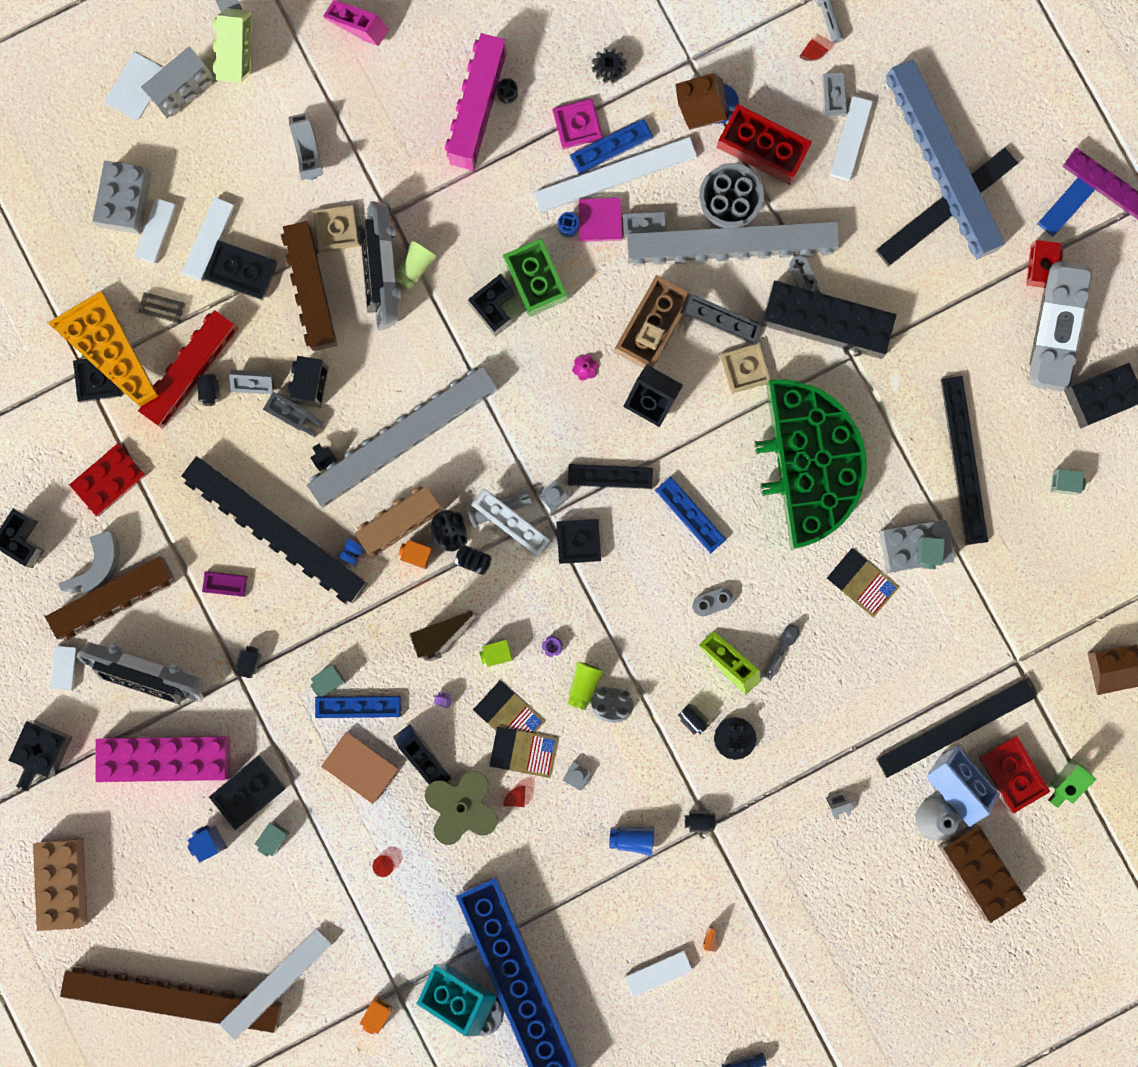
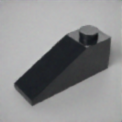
M411 724L393 736L398 748L429 785L437 780L448 782L452 779Z

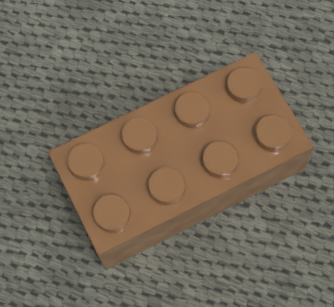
M656 275L619 339L614 352L642 368L646 364L654 368L683 317V314L680 312L686 295L689 292ZM645 321L665 330L656 350L636 341Z
M422 486L417 487L411 492L412 496L406 500L404 497L393 503L394 507L389 511L386 509L375 515L376 519L371 523L366 521L357 527L358 531L355 532V535L368 555L374 558L430 521L438 512L444 511L427 486L424 488Z
M84 838L46 840L33 843L37 931L84 927L87 925Z

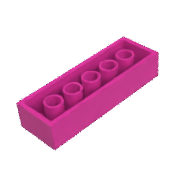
M483 33L480 34L479 40L475 39L473 46L474 58L469 60L467 67L469 76L468 79L463 81V97L458 99L456 111H458L457 119L453 118L450 128V131H453L451 139H447L445 145L446 157H448L450 165L474 171L497 91V85L507 55L505 39Z
M230 736L96 739L95 782L214 781L230 779Z

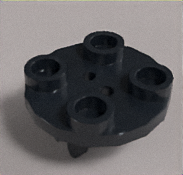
M444 510L438 512L432 518L430 525L431 535L437 547L446 552H454L459 550L462 545L467 544L468 537L461 513Z
M738 717L727 718L720 722L715 729V747L721 755L728 759H743L750 755L755 748L757 740L755 730L745 719Z

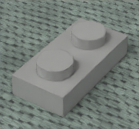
M844 73L823 74L825 117L845 116L847 111Z
M665 212L623 214L624 237H627V234L666 232Z
M231 370L229 373L231 392L272 394L274 391L273 372Z

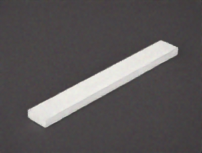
M688 137L533 192L541 214L696 159L697 155L691 139Z

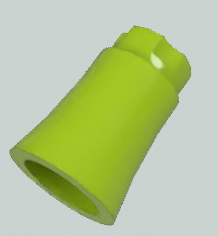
M577 661L575 675L568 694L570 695L568 704L586 710L605 671L593 665Z

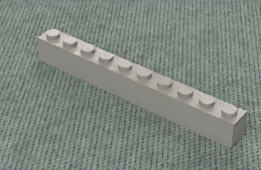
M837 222L627 234L628 264L633 263V266H643L648 262H654V265L666 264V261H675L676 264L687 263V260H696L698 263L707 262L708 259L727 261L729 258L735 257L738 260H748L752 256H758L759 259L771 258V255H779L780 258L791 257L792 254H800L803 257L811 256L813 253L832 255L839 247Z
M483 367L472 369L467 373L468 377L462 381L457 379L449 385L450 389L445 392L439 391L432 397V401L427 404L424 402L414 409L416 412L410 416L405 414L397 420L398 424L392 428L387 426L379 432L380 436L375 439L369 438L362 443V448L357 451L355 449L351 450L344 456V460L339 463L336 461L327 467L328 471L322 475L318 473L312 476L307 487L319 505L324 508L497 392L496 385Z

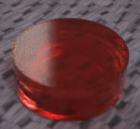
M388 855L378 856L372 864L373 872L379 877L389 876L394 870L393 859Z

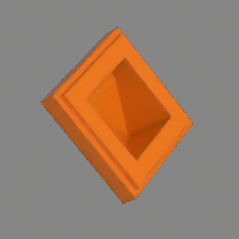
M710 926L702 946L706 951L716 952L715 930Z

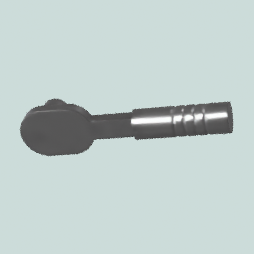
M788 625L781 635L782 645L764 675L766 679L772 680L787 647L795 643L799 636L797 626Z

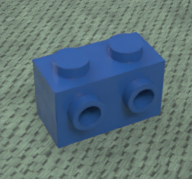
M208 825L192 832L193 837L187 839L189 842L187 845L188 850L192 856H196L199 863L227 849L216 825L211 828Z

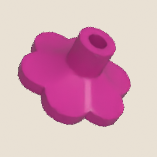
M590 355L577 357L574 360L575 365L572 368V372L578 375L581 381H585L588 378L592 379L596 376L598 363L592 360Z

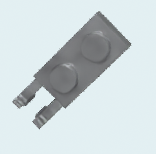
M274 391L263 408L267 413L314 438L317 436V433L311 428L304 426L306 420L309 419L318 426L324 424L323 421L311 415L309 411Z

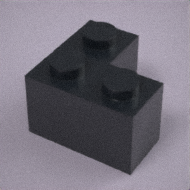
M500 273L470 297L468 303L495 337L512 324L510 317L501 306L512 298L515 293L512 286Z
M13 508L0 527V551L24 567L34 568L45 550L27 539L39 521L25 512Z

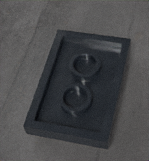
M217 240L203 279L263 301L278 262Z
M259 755L211 794L209 799L234 830H237L287 788Z

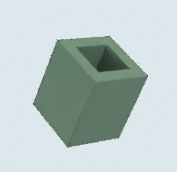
M1063 469L1053 471L1051 492L1078 495L1085 490L1086 478H1084V472Z
M920 538L918 542L917 565H923V569L936 570V566H942L945 539Z
M331 665L310 678L313 682L311 684L313 691L316 695L320 694L322 697L346 683L336 665Z
M274 821L269 822L255 842V845L258 846L257 850L267 857L269 855L274 856L290 832Z

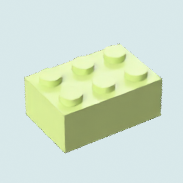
M226 8L214 19V30H217V39L214 40L213 45L214 52H216L213 72L216 73V80L242 83L251 74L252 11Z

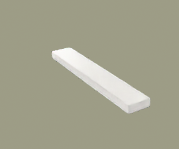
M316 929L219 1025L235 1041L332 944Z

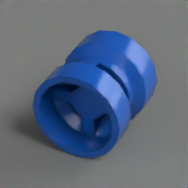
M565 212L561 214L558 219L559 233L566 238H571L577 234L579 220L574 213Z
M348 538L345 542L346 547L340 551L337 557L356 567L359 562L358 558L365 552V549Z

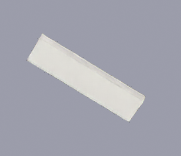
M852 96L829 176L850 181L872 101Z
M214 197L181 272L183 275L200 282L203 281L216 242L221 240L235 208L233 204Z
M483 488L471 504L537 557L550 542L548 537L485 488Z

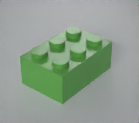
M542 238L503 254L505 265L528 317L567 301V294Z

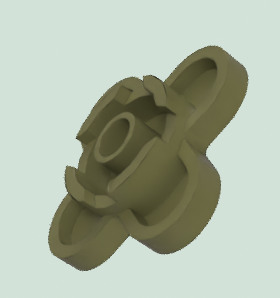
M470 771L466 773L456 787L446 781L437 780L426 788V803L440 813L434 825V835L440 843L444 845L455 844L462 837L466 829L481 836L489 835L495 830L498 823L497 814L492 808L482 802L488 791L489 783L486 776L481 772ZM459 804L465 806L464 812H459L457 810V806Z

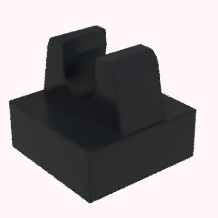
M320 443L312 447L315 454L310 458L319 471L338 461L329 447L324 449Z

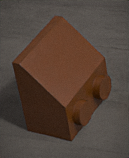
M712 73L675 84L678 105L689 130L729 120L724 83L721 77Z
M1137 644L1088 653L1097 695L1138 687Z

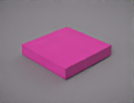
M592 98L552 108L563 150L603 139Z
M620 198L579 199L580 242L622 240Z

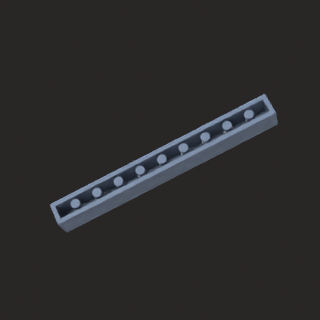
M914 59L892 67L885 76L887 85L892 89L896 103L901 107L905 121L913 131L914 140L923 151L924 160L929 163L932 176L937 180L941 188V194L947 200L950 212L956 218L959 230L968 242L969 251L975 256L976 260L998 251L1005 245V242Z

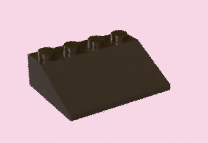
M471 610L409 633L418 659L431 662L442 658L441 653L446 652L478 618L477 613Z

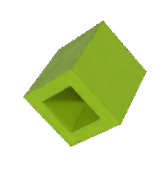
M508 640L482 646L483 651L479 652L482 664L486 663L487 667L513 661Z

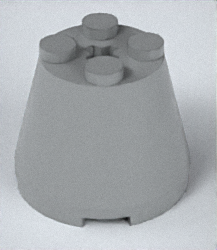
M737 163L722 164L705 176L699 192V202L705 216L716 226L728 229L742 227L750 223L758 215L764 200L763 185L750 168ZM728 202L730 203V206L732 207V208H730V209H727V207H728Z

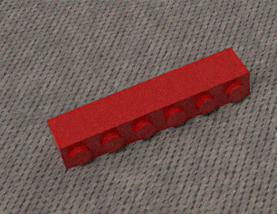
M216 310L205 316L202 327L193 332L189 344L182 347L178 352L177 360L169 364L165 370L166 374L164 377L155 382L153 386L158 397L142 405L138 412L162 429L196 386L199 376L205 374L239 329Z

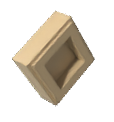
M645 321L636 341L656 350L665 330Z

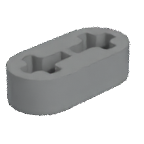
M795 256L790 261L788 268L796 286L803 288L802 285L805 283L803 277H805L807 282H812L810 290L815 291L818 283L807 259L803 256ZM796 261L799 264H803L801 268L803 274L800 273V270L798 268H793L796 264Z

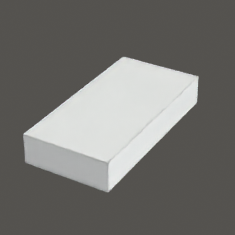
M55 646L51 689L74 690L78 648Z

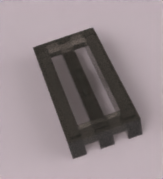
M144 292L138 312L180 324V318L183 315V308H185L186 304ZM148 298L178 306V309L176 310L173 308L157 305L146 301ZM145 306H146V307H150V308L162 310V311H165V312L173 313V314H176V316L173 317V316H169V315L157 313V312H154V311L146 310V309H144V308H145Z

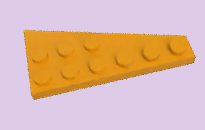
M102 291L48 322L51 327L137 405L141 407L158 397L115 312Z

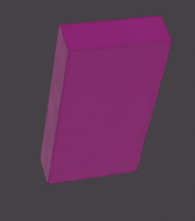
M205 571L202 592L246 597L248 576Z

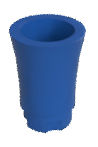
M611 827L609 848H618L619 851L634 852L652 857L654 827Z

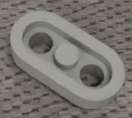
M719 588L695 598L692 603V609L696 615L705 617L729 608L734 601V596L729 589ZM722 594L727 597V601L724 603L719 600ZM701 602L707 604L705 610L700 609L699 604Z

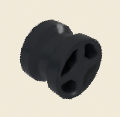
M505 78L499 81L497 85L498 98L505 104L513 103L518 97V88L514 80Z

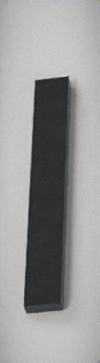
M1004 148L971 175L980 194L1017 166L1018 162ZM944 197L939 199L876 249V253L888 267L952 217L947 200Z
M963 376L943 378L940 381L965 544L987 543L988 536Z
M1024 678L876 758V761L885 777L888 778L1037 697L1028 680Z

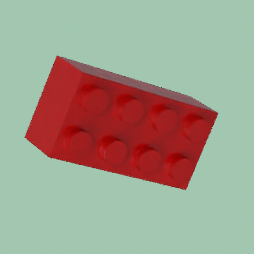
M737 104L718 140L716 148L791 185L812 141Z

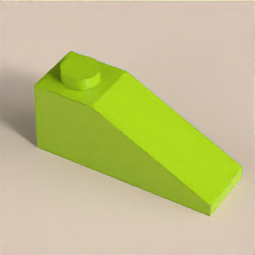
M715 631L699 644V647L722 673L745 695L761 682L759 670Z

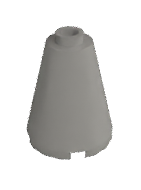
M930 798L920 804L915 814V824L918 831L927 839L942 841L949 838L958 827V814L945 799Z

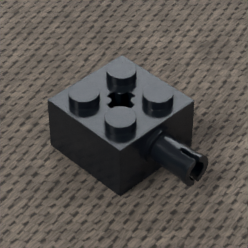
M26 721L8 760L22 766L24 769L16 787L19 789L22 787L21 790L29 791L36 774L47 778L56 776L73 737L38 721ZM39 745H41L40 748L43 749V752H40V749H38Z

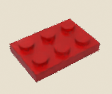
M117 443L69 485L94 515L99 517L145 478L146 474L121 445Z
M1013 736L979 756L980 761L1011 813H1016L1050 793L1017 736Z

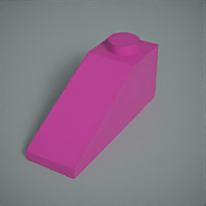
M337 0L331 2L323 15L331 23L376 46L380 45L389 30L376 14Z

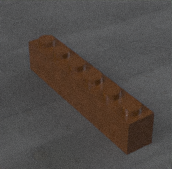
M308 221L283 226L284 233L281 234V239L289 252L285 256L288 266H292L293 270L290 278L292 285L296 286L298 292L295 294L297 306H301L302 314H299L302 327H306L307 334H304L305 344L307 347L310 346L313 352L338 346L311 227Z
M159 556L46 615L45 618L55 638L68 641L77 636L76 632L82 629L87 631L96 626L95 622L101 619L106 621L115 616L114 612L120 609L125 611L134 606L133 602L139 599L144 601L150 598L152 592L158 589L163 591L171 586L170 583L175 581V578L166 560Z

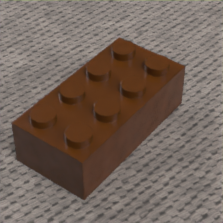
M973 824L938 845V848L987 922L992 923L1027 900L979 825Z

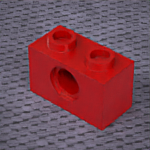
M1035 240L1031 244L1026 286L1044 288L1045 281L1048 280L1050 268H1044L1042 261H1047L1050 267L1054 263L1062 261L1063 250H1061V243Z

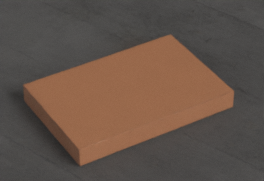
M347 731L321 766L372 804H374L399 769Z

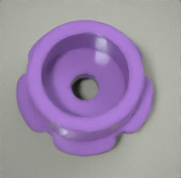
M549 636L542 643V650L549 657L558 656L562 652L561 647L563 643L559 638Z
M439 692L438 695L433 696L435 698L433 704L450 708L451 702H454L450 699L451 695Z

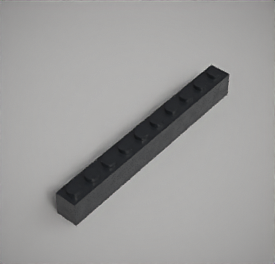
M198 456L194 458L181 475L186 480L184 482L185 485L194 491L196 488L203 492L201 497L209 503L215 501L220 505L218 509L227 516L230 513L235 516V522L241 527H250L253 530L251 533L260 541L263 538L270 542L268 547L276 553L282 551L287 555L285 559L294 566L298 563L304 568L302 570L304 574L311 579L314 576L320 580L319 585L327 591H330V589L338 593L336 598L346 604L349 601L353 604L368 585L365 580Z

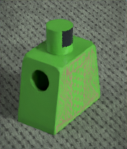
M1071 758L1051 783V786L1056 791L1048 800L1057 808L1066 799L1073 804L1095 782L1096 778L1076 760Z

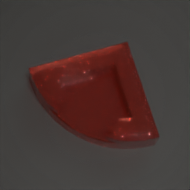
M811 39L799 58L806 61H816L823 58L829 50Z
M526 785L512 789L505 797L503 806L525 807Z

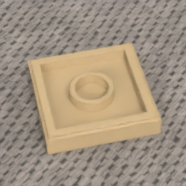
M354 204L313 210L319 252L360 247Z
M760 342L719 355L731 395L764 386L771 380Z

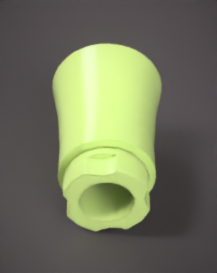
M411 241L409 249L397 270L398 273L395 275V280L411 290L437 256L418 243Z

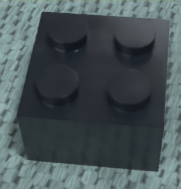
M297 355V360L293 361L291 373L294 376L293 381L288 384L287 393L290 394V398L296 404L321 408L329 368L323 360Z
M646 364L623 407L660 427L680 393L683 384Z

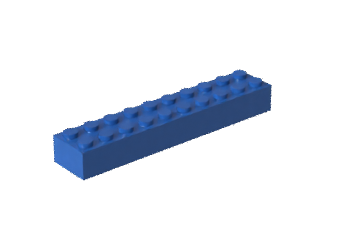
M497 875L458 892L456 899L528 1067H579Z

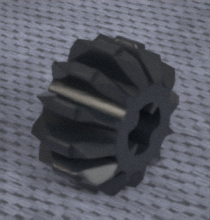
M605 47L604 54L598 51L596 53L597 58L592 59V64L594 65L592 72L597 73V80L603 77L604 84H606L607 79H610V82L614 84L615 78L621 80L622 74L626 73V67L624 66L627 64V61L622 59V52L615 54V48L608 52V49Z
M462 545L456 553L454 562L460 567L483 575L489 570L492 558L482 551Z

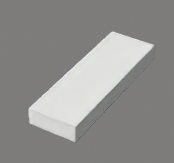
M155 198L135 253L136 258L156 264L176 209L175 204Z
M684 950L625 975V979L633 997L693 970Z

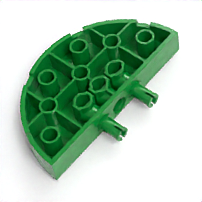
M769 380L766 388L774 437L770 440L754 441V447L756 448V455L767 452L776 453L780 479L774 482L760 483V488H770L762 490V496L781 493L783 496L790 550L812 545L837 530L851 515L861 497L866 479V451L861 433L849 416L850 414L831 395L815 386L793 380Z

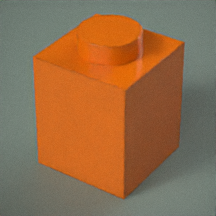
M407 540L406 544L402 543L398 555L401 556V561L426 570L433 549Z
M374 997L359 1024L363 1026L362 1029L366 1032L379 1034L393 1007Z

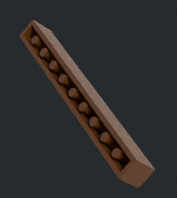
M73 965V967L64 972L60 997L220 1024L249 994L239 996L234 995L235 992L230 990L215 992L213 988L206 986L198 989L192 988V984L189 983L174 985L171 984V981L165 979H158L156 982L150 981V978L147 976L132 978L123 972H116L114 975L108 974L105 969H94V971L86 970L85 966ZM276 1000L248 1029L275 1033L279 1026L282 1003Z

